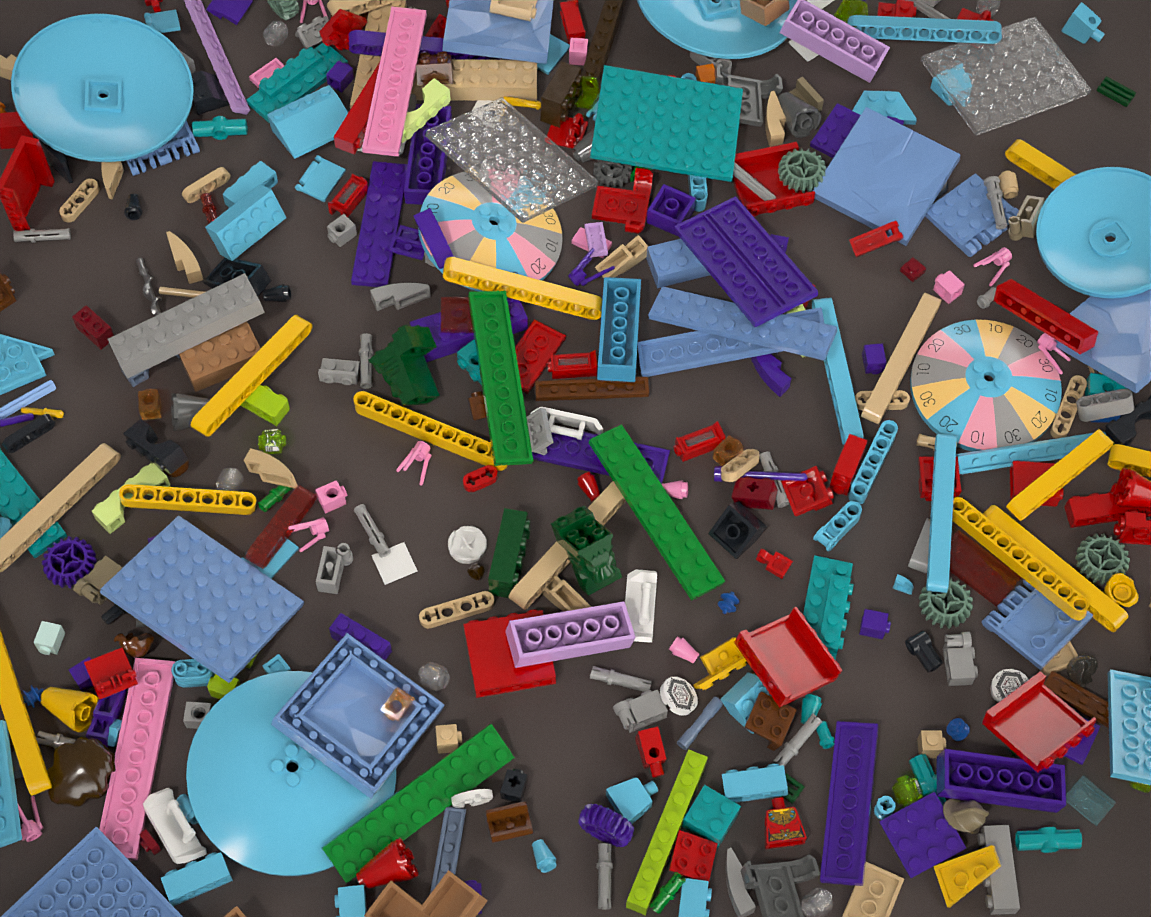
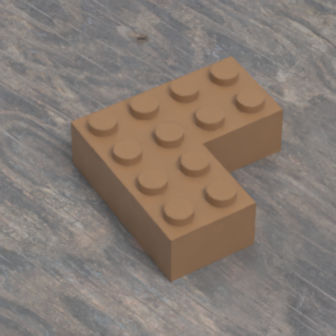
M246 321L180 353L179 356L195 392L233 377L261 348Z
M448 870L423 905L397 884L390 881L364 916L476 917L488 900Z

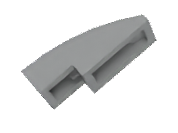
M421 283L390 284L370 290L371 300L377 311L395 305L396 309L399 310L431 297L429 285Z
M732 848L727 849L725 862L729 897L737 916L747 917L754 913L756 906L748 894V891L751 889H747L744 886L741 875L742 865Z

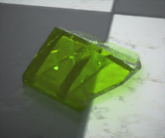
M843 0L833 16L847 23L848 18L852 15L868 16V4L862 0Z

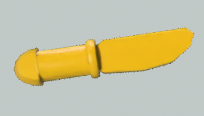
M503 97V102L508 105L536 108V110L541 108L540 101Z
M21 408L22 413H32L35 415L50 414L51 417L56 418L64 416L62 410Z

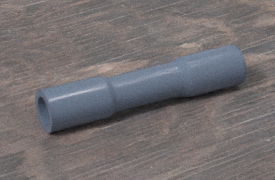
M713 697L703 709L702 714L677 741L679 747L687 750L707 722L723 706L719 698Z

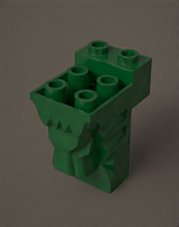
M403 325L397 329V332L392 334L394 341L388 343L386 348L376 351L374 356L368 360L379 374L382 373L384 380L391 388L392 397L401 399L403 405H427L440 396L424 358V355L437 346L429 327Z
M585 505L575 508L573 512L561 516L556 521L550 523L558 544L567 552L580 588L588 596L622 578L620 569L616 566L615 554L611 550L613 548L611 544L613 534L595 519L593 512Z

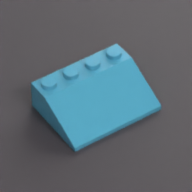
M328 85L282 108L274 110L267 114L272 131L295 159L334 140V135L348 112L336 92Z

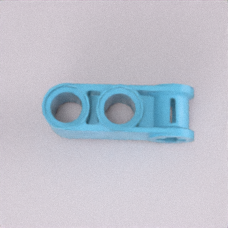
M855 501L848 502L825 526L817 531L813 539L824 545L826 551H831L838 541L860 520L861 505ZM848 511H854L856 515H850ZM835 524H841L844 527L838 528L835 526Z

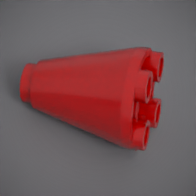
M1122 468L1117 484L1114 483L1111 487L1110 493L1114 495V504L1119 507L1151 509V481L1132 469Z
M398 838L360 869V872L356 873L360 885H364V888L387 885L390 881L396 883L411 880L419 876L416 866L411 862L414 856L410 848L406 849L403 840Z

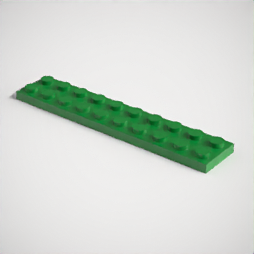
M506 291L469 292V306L494 466L532 464L533 455Z
M622 424L590 439L589 445L691 601L725 583L724 578Z
M489 724L321 849L344 882L347 883L356 876V873L360 872V869L392 841L398 838L404 841L444 811L446 807L451 806V797L471 791L515 757L493 725Z

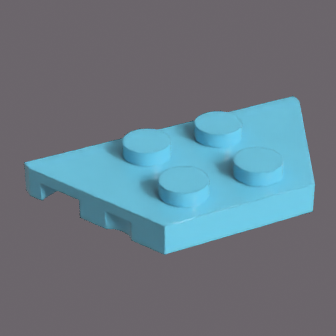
M864 91L852 110L861 115L867 107L885 117L890 116L903 120L904 124H916V117L899 92Z

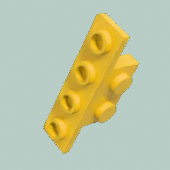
M732 637L700 657L709 675L693 684L694 688L706 690L713 686L712 682L718 678L722 680L728 677L731 670H738L747 665L746 659L734 644L736 637Z

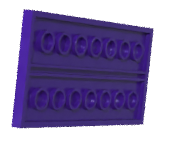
M736 196L674 226L675 233L754 327L818 296V290Z

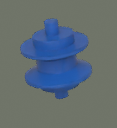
M734 592L721 594L720 597L723 601H719L717 604L723 610V613L735 612L736 607L734 605L739 604V599L734 595Z
M31 685V691L26 692L23 690L24 703H27L28 706L32 705L34 708L36 701L41 702L43 688L38 690L37 687L33 688Z
M956 718L949 722L946 731L953 740L961 741L968 736L970 728L961 718Z

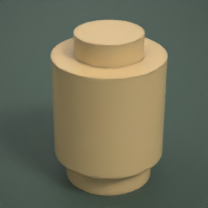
M1011 171L1002 172L999 175V186L1003 192V197L1006 199L1016 197L1019 191L1016 174Z

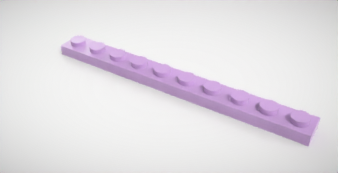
M184 0L213 65V69L217 74L219 83L228 99L230 108L235 113L247 115L250 111L249 106L202 1Z

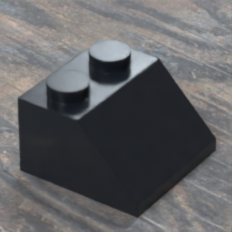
M204 71L191 74L193 80V103L198 115L230 105L217 75Z
M735 502L727 506L708 534L735 559H738L759 539L767 526L742 503Z

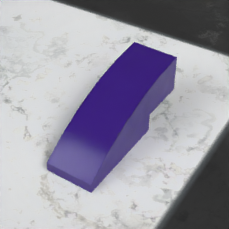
M431 208L413 216L440 270L444 268L446 258L454 256Z
M771 354L751 357L752 363L762 380L773 392L781 397L790 388L791 378L780 370L782 362Z
M127 689L98 700L93 711L94 718L86 733L88 739H99L108 748L109 727L116 719H119Z

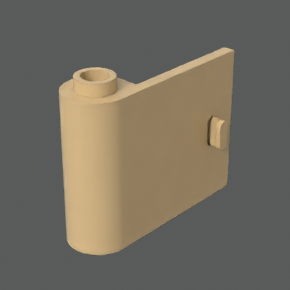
M491 0L490 13L531 21V19H535L537 11L535 7L538 0Z

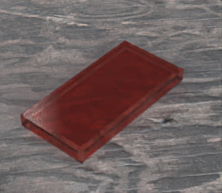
M958 530L952 536L949 571L997 607L1022 577Z

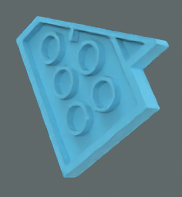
M0 334V395L45 377L46 373L40 361L55 355L53 350Z

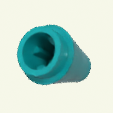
M807 694L802 699V724L810 718L812 713L817 716L822 706L820 697Z

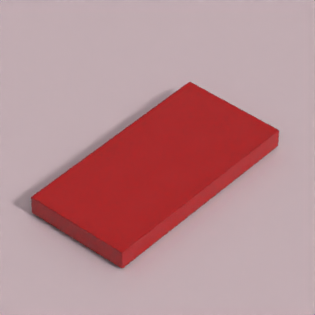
M535 319L515 346L522 392L526 394L531 391L535 381L539 379L546 369L547 361H551V354L555 355L566 340V335Z

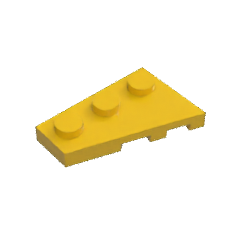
M993 845L933 866L947 907L953 906L1001 867Z

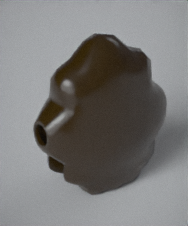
M79 737L74 743L60 745L54 751L53 766L47 770L52 788L48 789V796L57 805L69 804L74 807L82 806L88 798H101L109 788L111 773L116 771L115 755L99 739Z

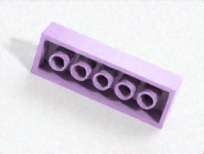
M797 0L780 30V33L869 83L890 48L806 0Z
M625 602L509 621L505 631L515 668L630 648L635 640V634Z

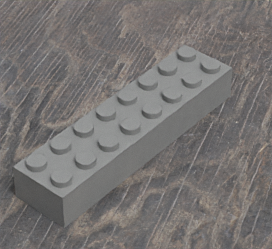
M242 274L109 338L108 341L128 379L265 312L246 274Z

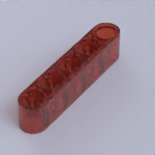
M301 485L297 486L249 548L245 559L264 569L295 530H289L288 527L301 522L314 505L317 494Z

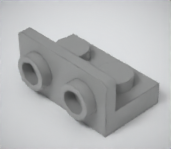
M318 16L312 20L313 23L308 25L305 23L297 28L295 36L296 38L299 37L306 49L322 43L319 31L329 21L328 17L322 18Z
M323 358L321 369L318 371L319 379L325 383L357 384L360 361Z
M539 408L526 418L532 452L545 455L548 453L546 447L553 443L546 409Z

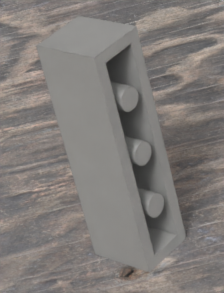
M1009 825L983 826L980 833H978V845L982 846V848L993 845L1001 863V867L983 881V885L987 887L988 895L985 897L986 907L990 908V915L1016 914L1020 909Z

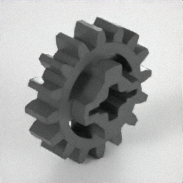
M597 160V163H594L593 169L595 180H600V185L605 183L606 187L612 185L613 188H616V185L623 187V182L628 183V178L631 177L632 172L631 165Z

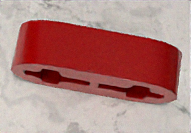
M487 465L466 474L463 477L464 489L468 492H476L494 484L498 478L497 469L492 465ZM487 472L492 474L491 478H489V476H486ZM472 480L475 482V485H471L468 481Z

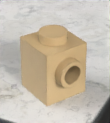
M456 724L436 726L438 754L451 753L458 747V743H462L461 731H457Z
M942 731L920 732L917 738L918 754H926L927 758H937L946 749V739L942 738Z

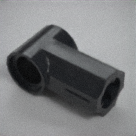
M921 631L905 640L908 651L913 656L916 655L928 673L935 671L943 664L933 649L931 639L925 631Z

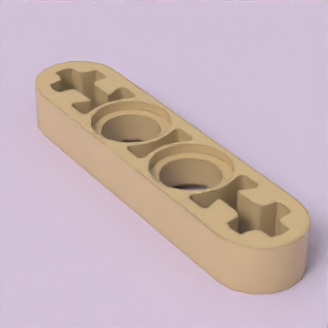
M1073 376L1067 386L1050 431L1055 439L1066 437L1077 412V404L1068 402L1067 397L1072 396L1077 401L1083 396L1087 381L1082 376ZM1076 382L1080 384L1077 392L1074 391ZM1066 411L1071 415V417L1064 418L1062 417L1061 412ZM1060 424H1064L1062 432H1058Z
M482 591L426 608L419 614L420 624L428 629L489 611L494 607V596L488 591ZM483 598L489 600L487 605L482 602ZM474 600L477 601L478 608H475ZM470 603L472 608L469 611H463L461 605ZM446 608L453 611V614L449 617L442 615V611ZM437 611H438V613H439V618H440V619H438V620H437V616H436V612H437ZM426 615L432 617L430 622L425 619Z

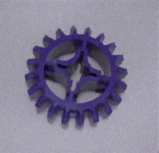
M68 536L66 541L60 538V543L53 542L54 547H47L48 553L44 554L45 560L42 561L43 571L47 575V579L52 580L54 585L59 584L62 588L67 584L70 589L72 584H76L78 580L89 574L94 569V564L97 563L96 553L92 550V546L87 544L84 539L80 541L77 536L74 540ZM78 552L84 554V561L78 558ZM55 564H59L62 569L61 573L55 570Z
M588 804L582 809L578 823L592 837L616 847H625L631 841L634 827L621 814L597 804Z

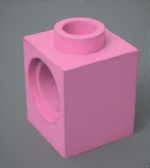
M571 38L569 64L584 66L588 54V39Z
M949 270L945 274L937 276L933 290L949 304L962 294L965 284Z
M337 480L316 489L317 498L325 514L346 505L345 497L348 496L343 485L339 486ZM332 494L337 495L334 498H329V496Z

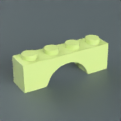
M435 78L422 88L423 105L415 111L407 112L401 143L410 139L419 128H422L431 117H435L438 111L447 106L451 101L450 89Z
M154 463L144 466L137 475L129 478L124 484L170 486L168 477ZM120 488L114 490L106 500L98 503L92 510L95 519L109 534L125 523V506L120 501ZM126 493L124 495V498L130 499L134 495L132 493Z

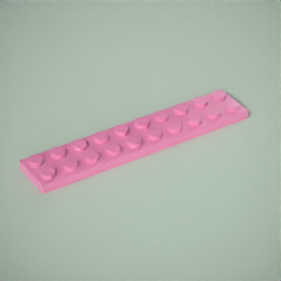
M391 7L362 146L363 153L399 157L427 15L426 10Z
M135 658L133 669L137 676L135 678L138 685L130 687L128 690L115 752L114 763L116 771L112 772L110 776L109 788L99 828L128 860H138L140 842L142 840L139 834L144 830L147 815L143 803L152 790L174 680L171 668L175 661Z

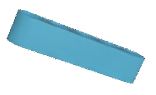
M886 420L881 424L851 485L848 496L850 501L862 504L866 500L895 440L898 426L894 421ZM855 491H859L862 494L858 495L855 493Z

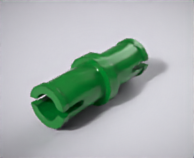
M278 485L275 489L272 488L269 494L258 502L259 508L267 512L276 502L282 501V497L293 488Z
M675 872L668 883L660 888V893L650 904V907L656 913L661 914L664 907L670 900L676 897L675 893L685 883L686 879L682 878L683 876L680 873Z

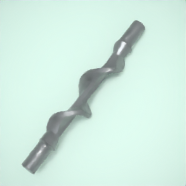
M138 258L136 263L139 274L143 276L145 281L143 294L148 300L152 301L150 311L153 315L157 316L161 314L158 301H161L162 298L155 297L151 286L153 277L148 274L143 258Z

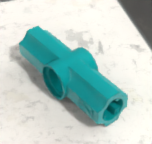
M216 116L211 121L192 122L194 137L213 136L217 140H223L228 135L248 134L246 119L228 120L223 116Z
M926 754L910 759L909 764L920 786L918 790L922 791V794H920L921 798L933 792L937 795V774H934ZM938 797L943 806L946 802V799L944 797Z
M1044 827L1038 829V831H1017L1015 833V845L1018 851L1040 850L1043 853H1052L1059 849H1080L1082 847V834L1079 829L1057 830L1055 827Z

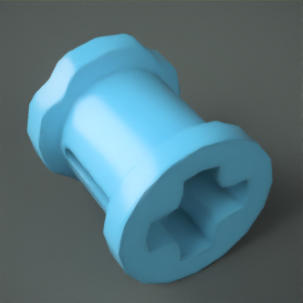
M889 796L879 798L874 808L875 816L883 820L892 815L895 809V802Z

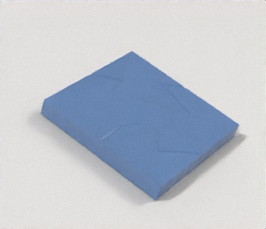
M450 0L443 39V51L547 64L553 0H538L535 7L537 9L536 16L531 21L490 13L491 0Z
M866 107L826 169V176H822L823 182H818L819 186L814 188V199L872 229L897 221L899 232H902L904 237L897 242L907 246L958 164L960 154ZM891 230L886 231L888 237L893 235Z
M1151 289L1124 298L1090 296L1070 313V315L1099 331L1095 346L1082 354H1078L1057 340L1056 347L1134 393L1139 392L1151 381Z
M346 633L275 715L271 725L372 799L441 713L445 705Z

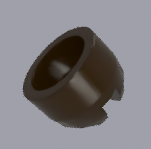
M474 563L467 570L469 576L475 580H480L485 573V568L483 565L479 566L480 563Z

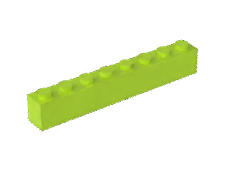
M688 749L628 896L626 908L646 916L677 839L678 830L682 827L683 819L688 812L706 767L707 756Z

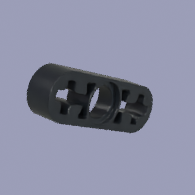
M44 414L6 437L2 445L8 453H14L53 429L56 422L50 414Z

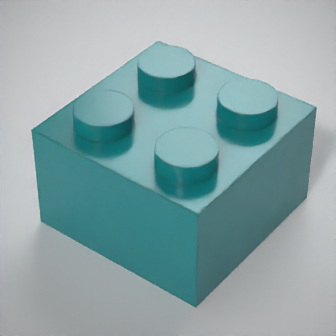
M704 785L683 819L682 827L701 838L718 843L717 848H719L737 818L741 806Z

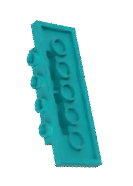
M321 43L315 49L312 47L308 49L303 48L299 52V56L295 59H288L286 65L283 68H276L271 77L263 78L260 81L259 91L246 100L247 104L269 123L267 114L312 93L327 81L326 74L338 60L347 64L348 61L331 46H326L324 43Z
M814 555L803 615L836 660L838 649L842 650L844 638L840 637L841 631H845L847 625L844 614L848 613L850 608V602L847 601V597L852 595L854 584L850 583L853 563Z

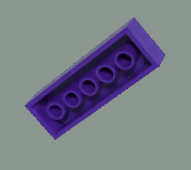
M416 104L415 110L420 108L423 104ZM445 106L440 109L435 117H431L411 137L404 188L405 204L423 205L429 192L445 179L452 123L451 106Z
M507 297L513 334L527 330L528 318L521 302ZM469 303L410 322V326L420 325V327H429L437 346L424 355L426 362L457 353L472 340H475Z
M944 749L937 756V797L966 801L975 800L980 803L1057 813L1066 806L1065 765L1052 764L1048 769L1043 768L1037 773L1023 759Z

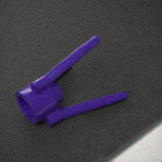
M591 248L568 277L576 286L579 284L584 286L588 282L614 270L615 267L611 266L585 279L587 275L583 269L593 259L590 256L595 250Z

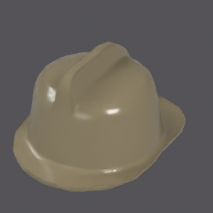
M949 799L943 805V814L948 824L956 830L971 834L979 832L980 827L985 823L986 817L989 815V812L984 810L975 800L959 801Z

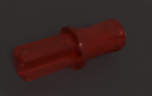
M203 193L200 196L203 205L202 211L206 215L208 224H210L217 218V208L213 204L211 194Z

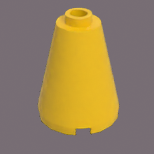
M49 687L42 692L41 704L71 730L81 733L90 727L93 711L99 700L93 693Z

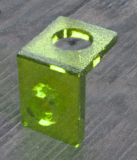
M583 76L581 82L583 93L578 99L576 107L592 109L600 95L598 81L596 77ZM586 81L592 82L594 88L588 87Z

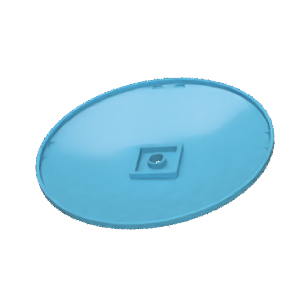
M637 0L644 16L664 37L694 53L721 59L750 58L769 52L779 46L788 38L781 34L780 30L797 0H789V10L767 26H764L741 14L740 0H715L719 3H714L711 0Z
M78 15L47 26L25 44L12 70L11 91L13 102L27 128L51 148L66 155L88 161H125L157 150L179 132L188 118L193 102L191 72L186 60L177 47L154 28L137 20L118 15ZM100 94L108 95L106 98L99 97Z
M284 671L271 673L249 680L234 688L207 713L197 729L189 750L186 774L188 796L196 820L203 832L230 859L242 866L269 875L302 876L334 867L321 848L394 795L396 769L373 798L370 799L271 725L275 715L312 674L311 672ZM295 762L299 768L295 772H289L286 769L287 764Z

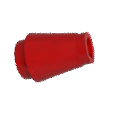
M587 472L577 478V485L591 502H594L600 495L595 476Z

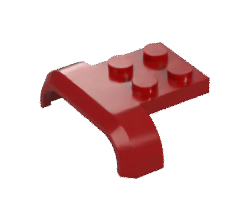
M636 168L633 191L597 186L592 219L625 224V232L636 234L642 232L646 222L653 173L649 169Z

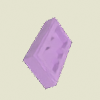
M603 222L585 224L588 250L590 251L591 248L595 249L590 258L607 256L608 249Z

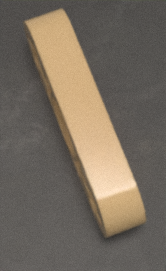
M219 167L187 186L183 190L182 196L188 203H193L225 184L231 175L224 167Z
M95 179L83 181L62 205L59 212L63 221H75L96 197L100 189ZM77 198H84L82 203L75 202Z
M896 390L892 398L893 403L889 404L887 410L905 409L910 400L909 394L902 390ZM860 391L856 394L857 409L864 410L873 391ZM864 398V401H866V403H862V400L860 399Z
M746 449L721 468V479L726 482H733L739 479L759 463V451Z

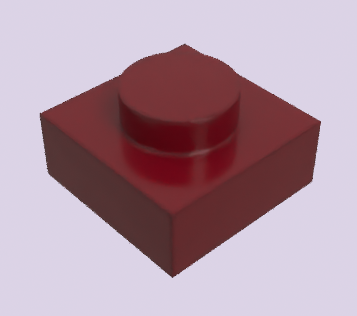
M912 257L900 268V272L914 282L926 272V267Z
M146 829L139 834L142 839L140 844L146 852L151 851L155 856L162 851Z

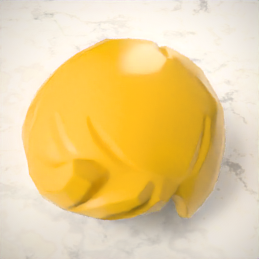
M1115 573L1105 585V594L1118 605L1131 607L1137 603L1139 597L1134 581L1126 575Z

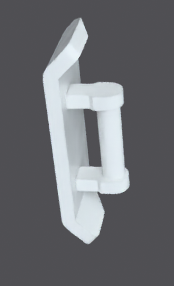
M539 407L546 409L552 433L575 437L578 440H582L584 429L594 431L598 435L603 433L602 426L595 418ZM558 423L562 425L579 428V430L560 427L553 424Z
M636 569L627 574L625 605L635 634L634 641L652 642L656 571Z
M165 788L150 794L143 803L144 810L173 862L176 864L186 863L206 855V848L202 847L195 836L196 832L189 825L179 807L178 801L174 799L172 789Z

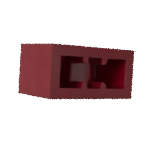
M87 305L72 316L76 328L100 350L109 344L108 339L114 336L111 327Z
M748 476L740 477L735 482L732 499L734 503L740 502L746 508L773 510L778 489L774 480L769 478L754 479Z

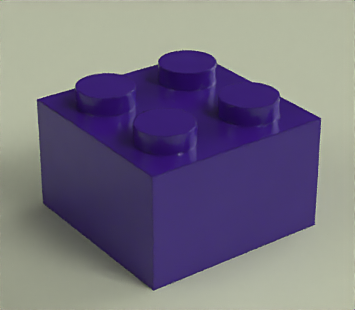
M663 184L647 210V223L678 236L674 231V226L690 219L695 210L696 198Z

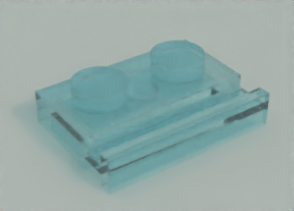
M1084 776L1066 794V802L1095 826L1101 822L1116 804L1114 800Z

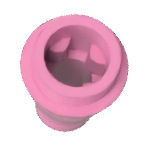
M681 480L661 484L670 497L678 499L688 497V482Z
M678 636L669 648L673 655L691 663H694L699 656V653L684 638L681 639Z

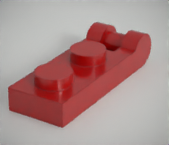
M890 222L850 239L849 241L855 256L859 257L903 239V234L898 229V222ZM891 230L893 235L888 237L886 231Z

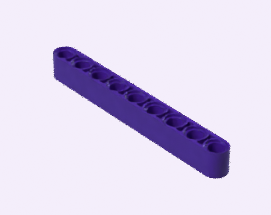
M353 30L349 33V50L354 54L381 56L386 33ZM422 36L419 54L427 52L430 55H434L437 52H442L444 38ZM447 52V54H451V60H501V58Z

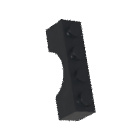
M1151 396L1146 402H1139L1131 413L1121 415L1120 419L1117 421L1112 420L1105 426L1106 436L1114 444L1128 446L1137 435L1135 423L1140 420H1151Z
M142 419L138 420L123 433L127 439L125 443L131 450L135 449L141 457L145 456L151 464L155 463L161 471L165 470L172 474L189 460L182 448L172 440L156 444L159 438L152 427Z

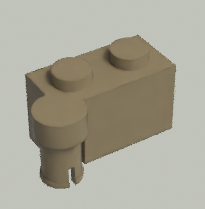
M1026 196L1017 216H1012L1008 220L1010 227L1008 233L1011 240L1017 241L1022 239V237L1034 238L1038 216L1045 202L1044 198Z
M105 556L95 564L94 569L89 574L77 581L73 591L80 596H85L92 603L102 605L107 598L100 593L101 588L123 567Z

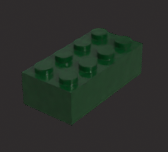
M504 508L488 578L489 592L493 596L509 598L510 592L519 583V575L522 574L523 557L526 556L527 552L526 542L529 540L531 533V520L528 519V512Z

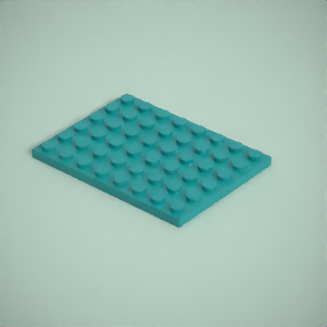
M604 65L590 158L731 182L743 89Z

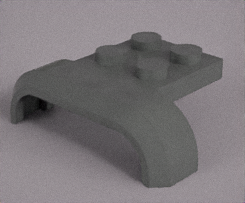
M722 64L718 65L714 71L715 84L743 89L739 123L761 127L763 124L762 99L769 98L771 91H775L776 95L782 91V78L778 74H775L769 80H756L729 75L722 72Z
M811 855L790 862L751 865V861H747L741 869L745 888L755 889L762 917H804L795 884L811 880L820 875L816 859Z

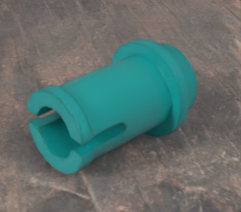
M822 721L816 728L820 739L819 745L823 749H828L834 746L835 738L831 736L827 722Z

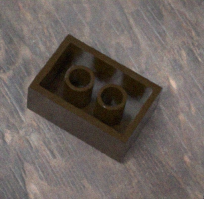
M565 62L560 63L541 97V122L559 128L563 121L566 122L569 110L574 108L576 97L579 98L582 92L580 85L583 76H581L580 67Z

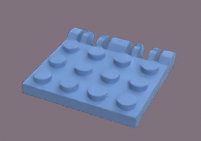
M186 121L179 132L165 145L149 154L126 161L132 175L135 176L140 174L136 165L137 162L142 172H146V166L142 160L149 158L150 165L154 169L157 166L153 156H156L160 166L172 162L169 154L170 150H172L176 160L180 159L179 152L176 150L178 147L182 146L186 156H190L187 144H189L193 154L200 152Z
M976 173L932 204L925 215L968 257H972L977 251L982 249L981 243L987 245L1007 230V226L1001 230L996 229L991 202L986 196L988 193L987 187L984 186V181ZM1001 198L1006 222L1009 225V218L1017 216L1019 210L1013 208Z
M1023 580V584L1032 592L1030 593L1020 585L1017 586L1015 591H1011L1003 599V603L997 605L999 611L1007 617L1004 618L993 610L982 620V624L990 632L997 634L1038 669L1042 670L1092 619L1093 614L1087 611L1084 619L1074 620L1027 581ZM1059 594L1062 597H1067L1065 594ZM1075 606L1076 609L1082 610L1081 607Z

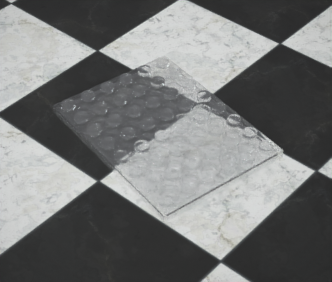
M1036 17L1003 27L1002 39L996 44L960 42L925 54L920 60L931 76L939 83L938 85L975 136L1089 95L1092 90Z
M503 97L426 131L425 136L522 223L597 187L599 182Z

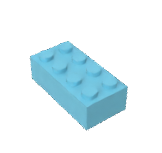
M260 184L205 228L220 255L233 261L287 217L273 191Z

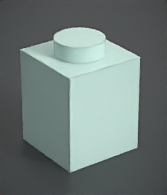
M42 621L34 644L42 654H58L65 631L61 625Z

